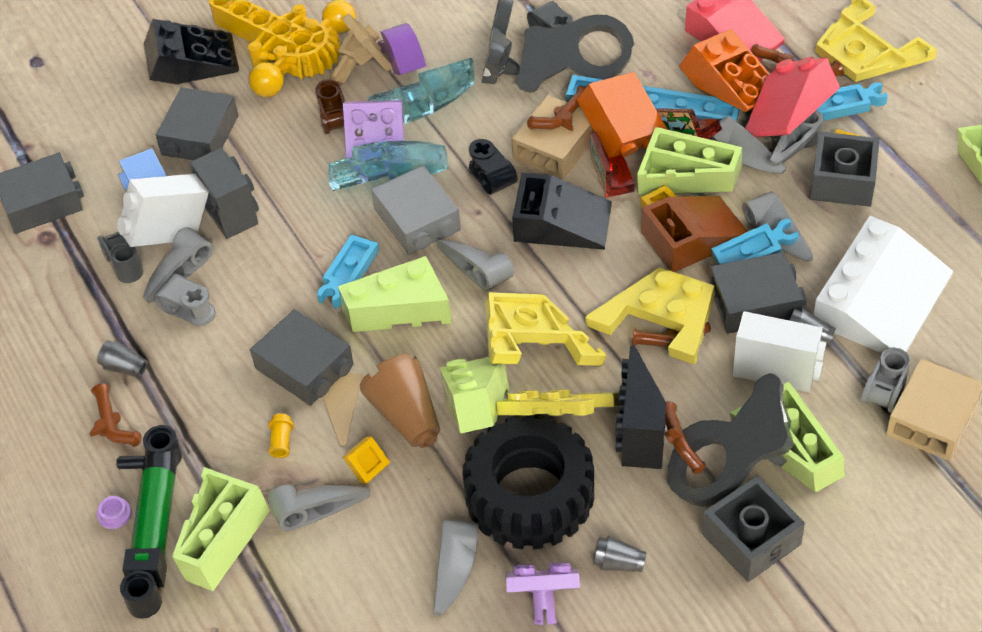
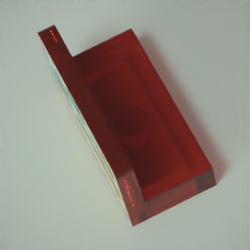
M656 109L667 129L709 139L722 130L718 119H697L693 109Z
M591 132L590 156L605 197L635 192V183L625 157L619 155L609 158L600 143L597 132Z

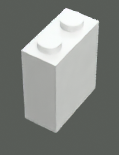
M196 174L130 179L127 192L123 197L124 205L121 217L117 221L118 231L130 247L172 243L175 235L187 227L198 233L209 191Z
M743 311L736 336L733 376L757 381L762 376L771 373L778 376L783 384L790 382L795 390L810 393L813 380L820 381L823 362L820 361H823L827 343L821 341L823 327Z

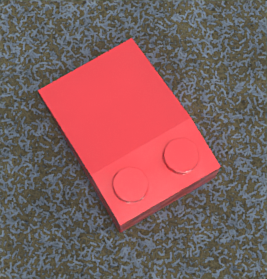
M694 0L686 6L685 31L700 41H704L732 28L749 50H751L754 44H759V46L773 50L784 44V37L752 0Z
M810 56L799 61L786 59L779 62L775 66L776 69L766 77L745 129L754 137L789 135L840 89L827 57L814 59Z

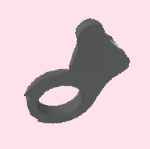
M498 0L481 83L496 84L498 77L502 73L507 75H518L519 64L509 57L512 43L506 37L514 0Z
M608 15L585 16L576 21L552 28L531 26L524 33L525 42L522 62L516 82L520 90L532 93L538 90L545 80L555 76L567 67L585 77L603 80L612 78L620 74L629 63L634 46L633 36L625 24L615 17ZM596 31L610 33L616 37L621 45L622 53L617 61L606 66L590 64L582 57L579 51V42L585 35Z
M769 373L758 379L750 398L741 407L732 421L703 420L691 424L683 430L687 443L695 453L707 445H723L726 451V464L722 474L715 482L707 487L692 488L689 486L686 478L688 465L674 448L668 464V484L671 490L689 504L701 507L714 505L735 491L759 461L768 459L780 467L787 462L783 454L790 451L794 442L790 433L791 420L783 402L784 385L778 376Z

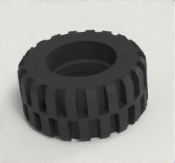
M525 415L523 419H516V416L506 418L505 423L501 425L496 422L494 426L488 427V433H480L474 439V446L472 445L468 448L465 455L466 462L463 464L462 470L466 506L472 521L479 522V530L485 536L493 534L495 542L501 545L509 542L512 543L513 548L522 550L524 546H533V550L542 549L543 544L551 542V545L554 546L563 542L564 535L571 537L579 530V524H584L590 515L589 509L593 507L594 503L593 456L590 448L585 446V440L576 432L572 434V428L562 422L559 425L555 424V419L545 416L543 419H536L535 415ZM522 468H540L552 473L560 480L552 489L536 496L515 495L504 490L499 485L506 475Z

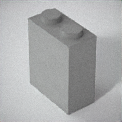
M424 165L371 189L374 210L408 255L419 249L426 248L428 245L436 242V239L449 237L461 230L459 209Z

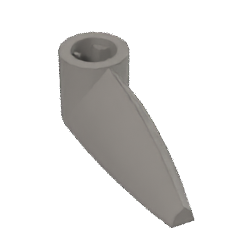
M815 110L789 135L781 136L770 159L773 167L787 161L804 147H814L817 145L818 134L822 132L823 124L821 112Z
M724 117L704 135L705 139L742 147V164L772 173L783 174L786 172L787 167L783 163L773 167L770 162L773 153L731 117Z
M768 192L743 203L742 209L745 219L752 228L768 223L771 230L777 228L781 220L790 219L791 227L783 232L787 235L798 232L799 240L792 245L781 244V248L804 261H813L811 250L774 192Z
M187 227L180 230L173 239V249L153 272L146 286L143 298L148 303L154 301L153 297L173 274H179L185 278L189 277L210 259L213 252L212 244L191 228Z
M436 239L437 247L443 254L485 291L494 288L514 275L511 261L502 252L492 256L483 250L467 244Z
M282 485L270 492L267 502L280 528L285 531H291L324 519L370 497V490L368 487L352 485H325L296 491L291 485Z
M447 519L443 521L434 615L444 614L458 597L469 577L477 552L479 522Z

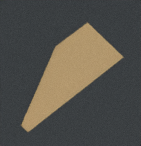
M348 373L346 376L340 377L323 397L340 446L347 445L362 374Z

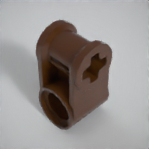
M335 80L321 81L317 84L315 92L323 131L326 135L330 133V130L344 127L343 103L345 99L338 82Z

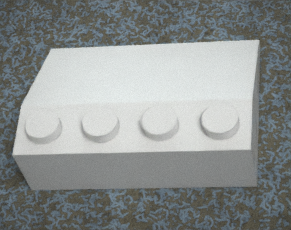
M869 216L817 297L814 315L831 327L836 328L835 334L877 352L883 353L884 350L893 347L901 348L907 352L950 280L953 270L900 227Z

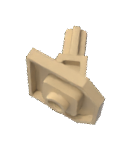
M348 13L342 20L351 31L338 50L343 57L331 75V79L340 85L346 82L355 65L363 66L372 57L375 58L386 72L392 68L391 63L380 50L382 48L376 42L379 38L378 34L370 25L364 27Z

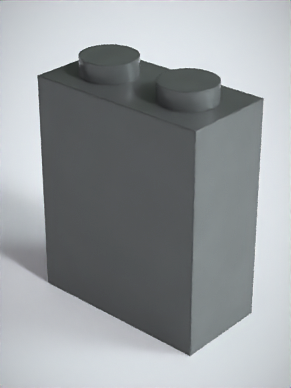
M181 87L156 133L161 155L195 160L221 147L223 148L238 118L234 96Z
M60 152L0 173V198L14 234L83 210L79 200L84 197L78 180L72 182L71 179L76 178L70 161L64 163Z
M784 252L711 266L710 284L714 285V300L727 334L738 332L743 311L790 321L794 309L802 311V306L806 305L805 291L803 287H798L795 267L792 263H788Z
M295 309L250 349L255 369L310 406L318 398L324 397L330 387L340 377L346 376L354 365L349 344Z

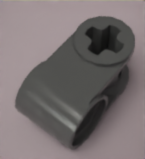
M550 1L527 13V21L530 27L552 28L573 22L572 16L562 10L554 1Z
M119 232L106 237H97L105 259L110 263L119 281L132 283L141 278L144 271L136 247H130Z

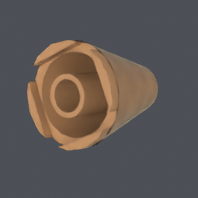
M410 354L397 355L377 365L379 372L373 377L367 373L360 383V391L363 396L411 446L426 448L434 444L438 439L437 435L440 433V426L418 358L414 355L412 359Z

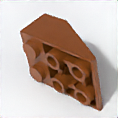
M720 196L666 197L642 208L641 233L672 272L713 256L711 248L749 232Z

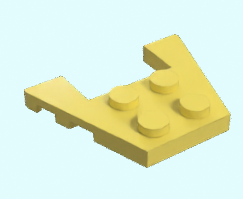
M852 0L848 8L845 7L841 12L838 21L833 23L817 42L815 53L822 58L827 57L830 64L838 61L843 67L844 74L854 82L931 61L936 58L937 49L919 36L901 48L896 49L861 24L866 19L875 15L876 6L868 0Z
M659 267L585 317L586 325L589 328L612 335L629 314L673 329L679 333L668 346L669 356L695 365L698 360L699 346L702 345L704 337V327L706 322H708L715 296L714 285Z
M488 293L485 301L491 364H518L522 353L517 344L527 342L542 345L564 343L577 365H603L606 358L605 352L600 348L595 351L588 344L589 337L583 331H574L568 325L569 318L545 295Z
M570 389L550 390V392H540V396H538V390L518 391V393H508V399L497 401V415H588L594 413V407L618 406L619 391L570 394Z

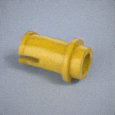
M275 414L268 422V429L271 430L268 453L274 458H285L290 454V433L294 429V423L287 414Z

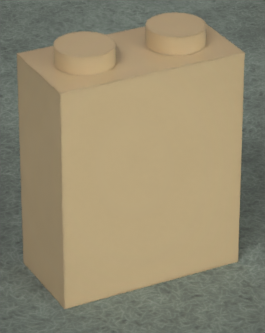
M547 95L531 116L554 117V109L558 106L563 107L567 102ZM580 107L572 114L573 131L562 126L556 129L531 130L528 128L526 121L512 138L513 159L564 180L591 145V136L594 141L597 135Z
M921 358L890 415L886 435L950 461L980 402L982 382L975 380L971 376L962 375L947 369L938 363H932Z

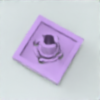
M402 100L343 103L346 162L405 159ZM359 128L358 133H361L363 130V135H357L356 129ZM376 142V143L373 144V147L379 146V148H378V149H372L371 143Z
M570 562L549 563V570H535L534 564L514 565L513 572L506 573L507 592L529 591L533 593V623L535 625H544L543 609H546L547 624L557 623L554 591L558 589L580 588L579 572L577 568H571Z

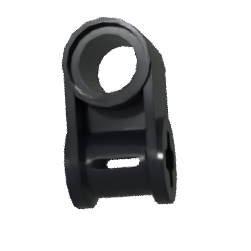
M477 139L469 145V155L472 158L469 163V171L482 185L487 194L492 195L517 182L518 177L514 166L499 152L491 141Z

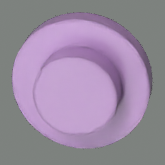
M109 496L99 504L97 519L104 528L117 529L129 521L132 511L126 500L118 496Z

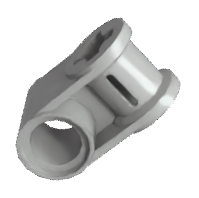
M173 274L153 297L156 305L161 310L196 326L209 324L215 317V309L208 302L209 293L207 288L191 282L179 274Z
M896 347L883 351L873 373L867 380L861 402L867 403L870 401L886 407L890 413L893 412L901 397L910 366V357L906 351Z

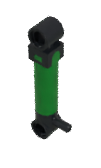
M166 425L154 426L145 433L143 437L144 456H119L116 461L118 469H142L130 549H125L122 569L125 577L120 584V593L128 611L132 616L141 619L149 618L156 614L162 604V597L158 588L165 585L167 564L164 555L176 469L182 459V451L176 433L171 427ZM146 592L144 595L136 597L140 593Z

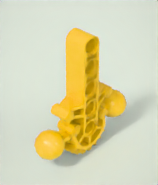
M208 0L214 23L217 26L251 42L248 45V50L254 68L249 73V85L256 95L267 98L275 96L280 92L284 85L283 75L286 73L303 80L304 77L308 76L313 79L315 74L323 75L325 69L331 70L332 64L338 62V56L340 55L338 52L340 49L338 34L350 31L342 18L349 13L356 20V12L353 6L346 0H333L327 3L322 11L321 23L316 19H309L305 6L302 4L294 5L292 11L278 16L247 0Z

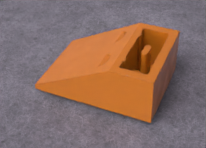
M732 28L694 44L679 65L696 88L744 112L754 108L766 77L770 75Z

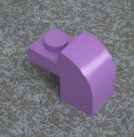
M408 23L380 31L383 40L379 41L378 44L382 48L380 50L388 54L394 74L402 75L426 67L419 41Z

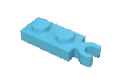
M860 83L838 89L816 110L823 115V121L870 111V105L883 106L887 104L888 94H881L882 83H873L866 89H863Z
M783 219L778 223L777 228L773 230L766 223L711 248V253L717 265L781 253L782 248L780 245L796 243L799 240L798 232L790 235L785 234L783 231L791 227V220Z
M350 235L323 276L324 285L317 292L319 303L322 304L327 297L333 296L331 299L333 308H338L341 305L338 286L363 277L379 252L377 242Z

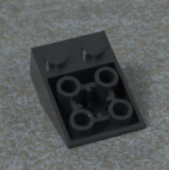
M152 19L143 43L149 80L181 84L237 73L239 71L232 33L201 28L195 25L174 23L169 20Z
M521 173L512 217L514 242L605 250L612 201L553 175Z
M630 346L629 359H622V385L619 388V413H617L616 452L622 453V466L662 469L666 402L636 346Z

